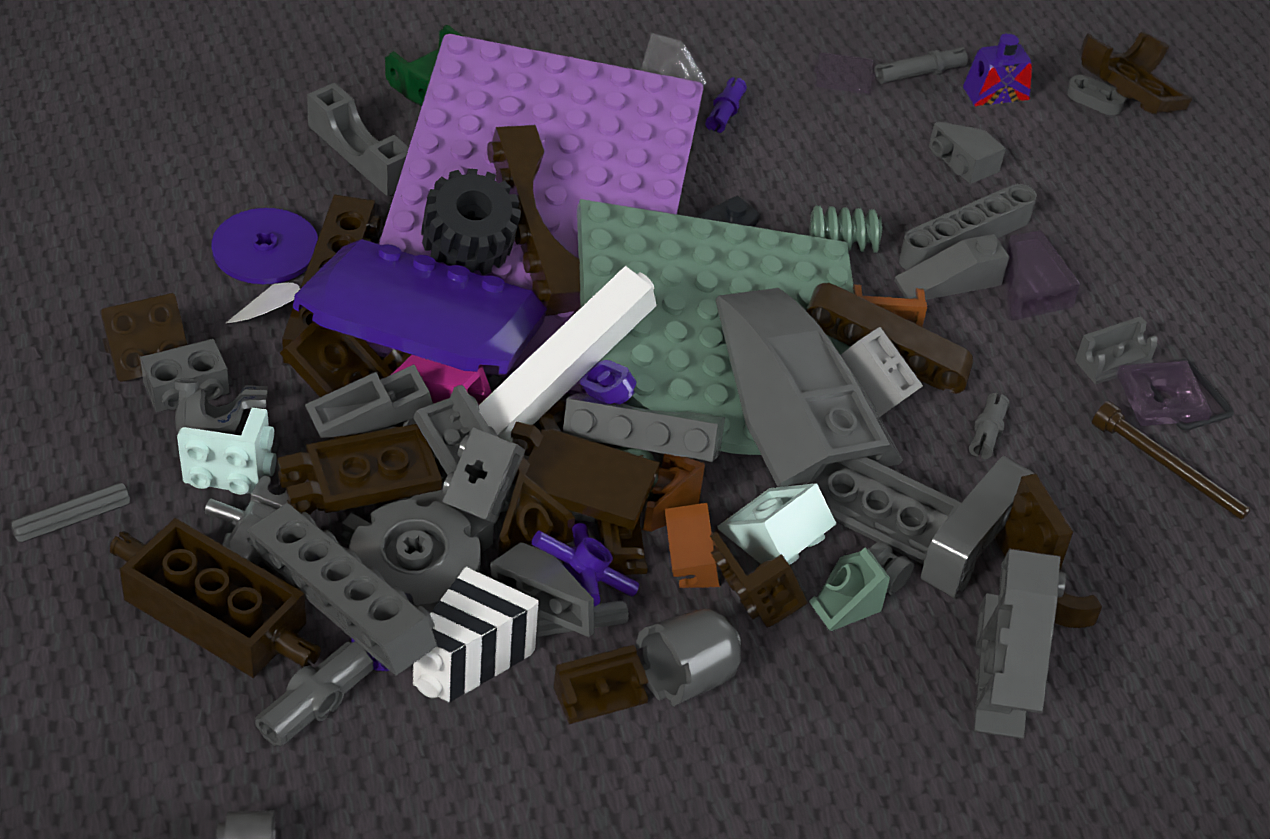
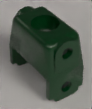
M449 25L443 26V29L439 31V48L410 63L394 51L389 53L385 57V76L389 85L407 99L422 106L444 36L447 34L463 35Z

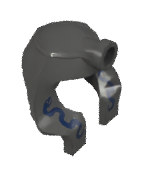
M190 378L176 379L174 381V389L178 390V406L175 413L177 433H179L181 428L187 427L236 435L235 431L244 409L252 407L266 408L268 386L245 385L233 402L216 407L208 403L204 389L198 388V380ZM273 442L271 453L277 452L278 443Z

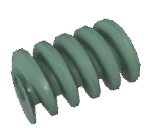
M816 205L813 208L809 236L847 242L848 251L851 250L854 242H858L860 252H864L867 243H871L873 252H878L882 235L881 215L878 218L875 209L868 210L864 218L861 208H856L852 217L847 207H843L840 210L838 217L833 206L827 208L825 215L821 206Z

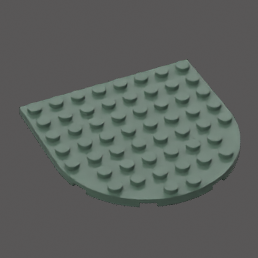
M580 199L577 206V231L580 259L581 308L625 266L635 274L643 273L654 285L653 291L657 306L600 360H610L627 367L636 379L637 383L633 389L634 394L626 403L632 407L655 411H690L725 417L720 451L733 454L761 455L745 423L717 309L716 298L719 295L780 288L806 310L814 288L821 283H831L854 294L847 242ZM827 335L840 355L851 347Z

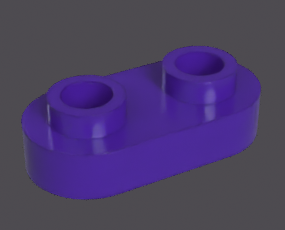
M610 360L598 362L580 379V384L589 396L606 404L615 403L617 405L626 402L634 394L633 389L637 383L627 367Z

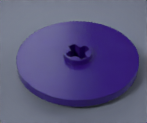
M277 208L251 209L231 216L217 228L212 238V255L218 267L224 273L237 280L252 284H276L291 280L307 271L318 236L313 226L306 219L293 212Z

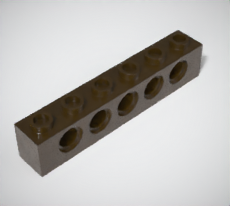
M334 194L300 289L343 246L360 239L373 242L371 237L378 236L381 217L375 215V200ZM302 307L299 312L293 308L282 337L283 349L313 322V313L305 307Z

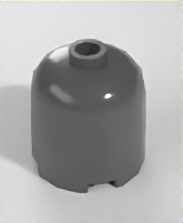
M711 609L693 610L646 626L639 632L636 640V648L643 647L645 664L642 666L648 679L647 687L659 701L664 698L670 700L671 706L679 705L722 685L736 674L741 662V640L739 633L723 615Z

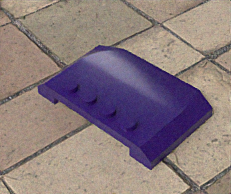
M363 239L343 246L295 294L293 308L298 312L302 307L313 313L312 321L322 327L463 371L478 372L479 364L500 366L498 374H507L544 323L547 311L533 291L505 283L499 277L478 275L470 272L469 269L463 266L445 265L436 262L434 258L427 255H413L401 251L399 247L394 245H380Z

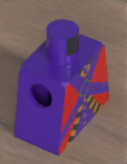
M1003 34L1000 37L998 46L982 47L978 50L963 85L974 106L1030 99L1032 63L1022 45L1019 44L1018 37L1013 34Z

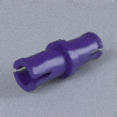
M735 77L730 78L723 92L717 95L713 102L714 108L705 122L708 129L715 131L718 124H720L717 132H723L730 117L737 113L739 101L747 90L746 83L742 79L737 78L735 82Z

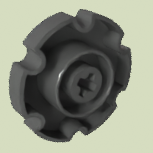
M406 499L392 502L376 509L371 513L372 524L369 526H358L349 546L357 554L363 565L368 569L370 567L376 568L382 575L385 583L392 588L398 586L412 605L416 608L418 606L424 607L429 614L465 567L478 573L480 572V542L477 537H471L470 521L456 509L437 501H433L430 506L421 507L417 505L415 499Z

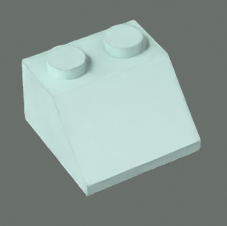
M817 483L769 488L717 527L719 531L760 564L773 560L782 554L790 565L799 559L798 553L804 548L814 546L825 539L824 533L835 526L836 522Z

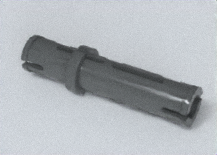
M964 47L940 52L937 49L931 50L923 56L877 64L875 66V77L877 79L882 78L878 81L880 84L923 74L933 73L938 75L946 69L966 66L968 56L967 52L964 51Z

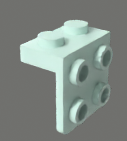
M251 408L241 436L187 427L179 430L177 440L184 483H189L200 489L214 487L226 489L239 495L251 494L261 477L273 476L275 472L277 457L276 453H271L274 427L269 426L266 409Z

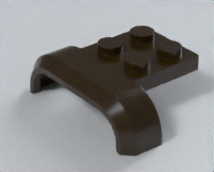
M1140 32L1133 45L1126 52L1111 54L1113 51L1112 47L1105 45L1087 33L1081 47L1083 68L1101 80L1117 87L1116 92L1121 96L1136 99L1141 102L1140 107L1152 114L1187 110L1192 101V98L1151 74L1160 64L1170 47L1166 43L1150 34Z
M312 322L280 352L282 357L319 397L325 396L375 372L380 380L388 377L412 355L393 349L381 359L365 340L322 327L315 322ZM362 433L352 434V435H346V436H337V437H333V438H334V439H338V438H343V437H349V436L359 435V434H362Z
M1037 474L1022 476L1013 499L1008 521L996 536V541L1005 556L1009 549L1060 556V572L1073 531ZM1064 592L1062 598L1057 597L1054 623L1071 628L1093 626L1097 622L1102 605L1094 595L1076 597Z

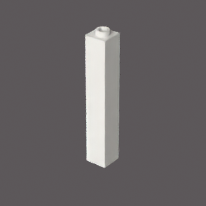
M625 266L479 405L482 417L487 425L495 430L498 437L512 442L511 431L516 421L533 425L657 306L653 291L654 285L651 280L643 273L635 274Z

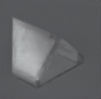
M651 33L641 71L702 83L703 86L707 85L682 41Z

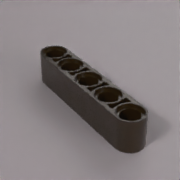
M821 283L814 288L806 312L815 320L826 335L852 346L872 331L881 327L918 380L940 390L950 389L952 390L951 393L955 394L961 393L965 389L974 362L972 354L967 349L837 285Z

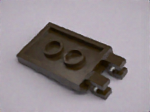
M516 421L511 431L512 442L525 449L524 455L529 458L528 460L524 457L522 458L512 482L513 485H516L519 472L521 471L568 510L634 530L658 474L660 462L550 428L548 431L542 429L540 433L534 425Z
M417 424L307 444L306 453L299 452L278 458L280 468L278 476L282 488L287 487L289 498L287 503L299 513L306 512L309 515L316 509L329 513L442 490V478L431 448Z

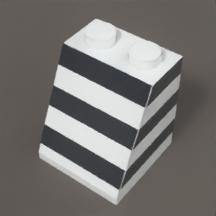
M465 567L430 613L435 624L432 632L437 647L413 664V685L417 686L419 691L428 697L435 698L438 696L451 702L531 656L536 644L539 600Z

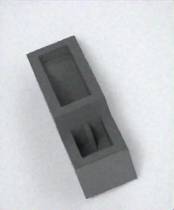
M414 364L381 380L375 372L305 404V407L320 437L324 438L369 432L410 420L414 417L416 410L432 405L433 401Z

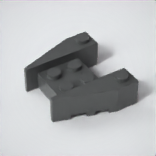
M1009 549L1001 564L999 595L986 593L979 606L976 654L980 655L979 669H976L975 672L977 696L974 710V732L1024 739L1026 711L1034 713L1043 712L1057 597L1062 598L1066 582V574L1059 572L1060 556Z

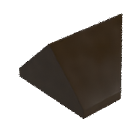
M521 471L519 472L499 537L498 558L520 542L533 546L532 539L538 531L564 544L573 541L572 528L575 520L573 514Z

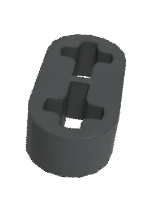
M1085 75L1073 76L1069 81L1067 95L1075 102L1108 115H1116L1122 112L1126 97L1118 94L1115 87Z

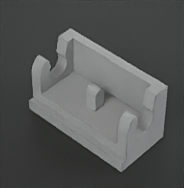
M881 327L860 339L841 354V357L870 398L879 416L885 414L923 386Z

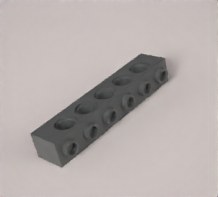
M287 503L247 529L260 560L288 584L305 593V598L395 676L437 647L432 632L435 624L428 611L422 606L416 608L412 605L398 586L392 588L385 583L379 571L374 567L368 569L363 565L351 548L346 550L342 548L334 535L329 530H320L308 513H299Z

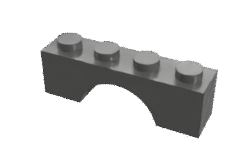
M335 82L307 94L308 126L387 197L395 194L409 147L396 135L381 141L376 140L361 121L354 99Z
M576 393L567 398L563 433L593 442L713 462L720 455L725 417L690 411L664 412L632 407L625 404H606L588 394Z

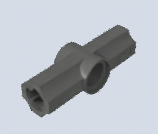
M347 641L316 668L308 665L300 669L290 680L286 692L255 717L256 727L274 746L282 747L314 719L323 721L327 718L325 714L328 711L334 712L337 710L343 700V695L373 670V660L356 641L353 643Z

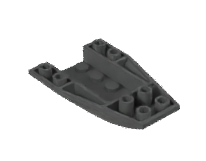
M780 288L719 295L716 298L717 309L745 423L777 487L809 482L821 465L867 457L886 467L901 464L903 459L870 398L824 331L792 297Z

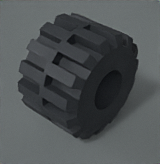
M468 168L467 174L462 175L459 170H455L449 173L448 180L440 177L435 182L434 189L429 191L421 229V235H423L422 245L425 251L431 250L430 257L434 258L436 262H444L449 266H463L472 273L479 270L483 276L491 273L493 264L500 268L505 263L507 255L510 256L520 220L519 200L516 194L509 195L511 186L505 181L497 183L495 181V174L487 171L485 176L478 175V169Z

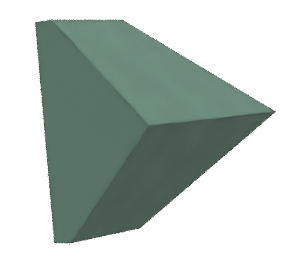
M864 548L860 552L841 556L818 597L814 596L809 603L827 628L833 631L881 612L890 577L869 549Z

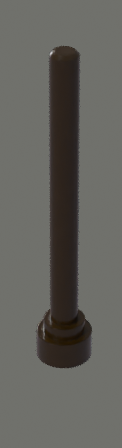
M1108 400L1098 409L1092 419V425L1102 432L1109 431L1111 434L1118 433L1240 520L1249 514L1250 507L1126 422L1125 416L1121 414L1122 409Z

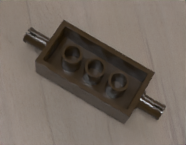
M174 518L147 544L132 537L126 531L119 533V536L124 541L115 536L111 542L110 553L126 561L119 569L123 596L126 602L250 677L254 678L279 653L300 665L301 668L308 665L311 666L307 661L315 664L318 660L321 647L297 634L306 625L305 593L177 518Z

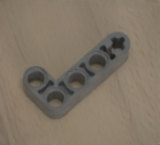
M1002 456L936 532L927 551L921 580L948 596L957 599L959 596L957 594L958 590L963 592L971 579L976 560L1008 521L1021 477L1034 474L1035 472L1006 456Z

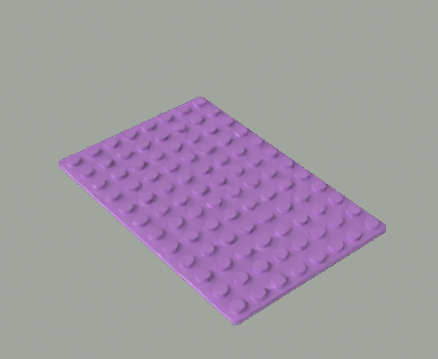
M447 34L444 36L379 244L394 245L399 247L401 251L413 255L430 256L431 250H424L422 245L423 235H421L426 201L430 189H434L435 182L440 177L448 180L449 173L455 170H459L462 175L467 174L468 168L478 169V175L485 176L487 171L496 175L494 163H490L488 160L487 145L488 142H492L496 127L536 125L545 151L538 174L533 182L536 207L543 223L553 237L578 259L577 206L580 199L677 214L703 93V84L671 76ZM514 240L510 256L507 255L505 263L500 268L493 264L491 273L483 276H496L503 279L505 283L532 291L533 282L530 273H526L524 270L521 245H517ZM479 270L474 271L475 274L482 275ZM574 311L545 316L544 323L507 374H498L500 366L482 365L485 374L489 376L494 374L502 376L503 381H505L575 314ZM365 340L380 357H385L393 350L392 348ZM580 380L566 393H581Z

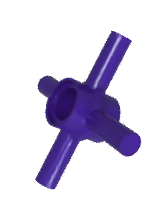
M578 523L572 528L574 547H570L541 531L536 532L532 545L564 561L562 565L593 597L594 606H597L601 600L598 588L599 581L631 597L637 593L639 583L608 567L612 562L611 553L598 540L589 537L588 528L585 524Z

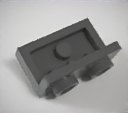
M462 384L454 387L450 398L416 410L413 417L447 475L455 472L460 457H458L460 443L466 435L470 436L473 427L497 436L495 430L488 426L482 417L476 399L468 394Z

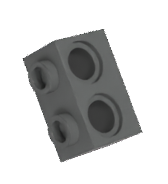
M214 339L140 357L143 383L156 412L177 409L178 390L174 389V381L176 379L190 378L198 380V388L204 389L207 400H213L229 393L227 367Z

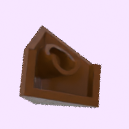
M664 454L662 468L660 467L658 472V481L655 487L652 488V493L655 494L653 501H648L646 506L643 530L651 532L666 526L665 509L699 504L705 463L687 457Z

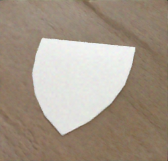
M295 283L273 284L226 323L248 320L293 301L295 294L300 288Z

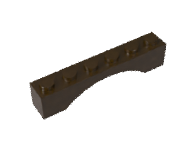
M536 125L496 127L492 142H488L487 156L489 162L494 163L496 182L501 183L505 181L511 186L509 195L516 194L519 200L518 210H521L515 242L517 245H521L524 270L526 273H530L533 282L532 291L546 307L545 316L572 311L576 313L581 309L580 259L568 252L553 237L543 223L535 203L533 182L538 174L545 152Z

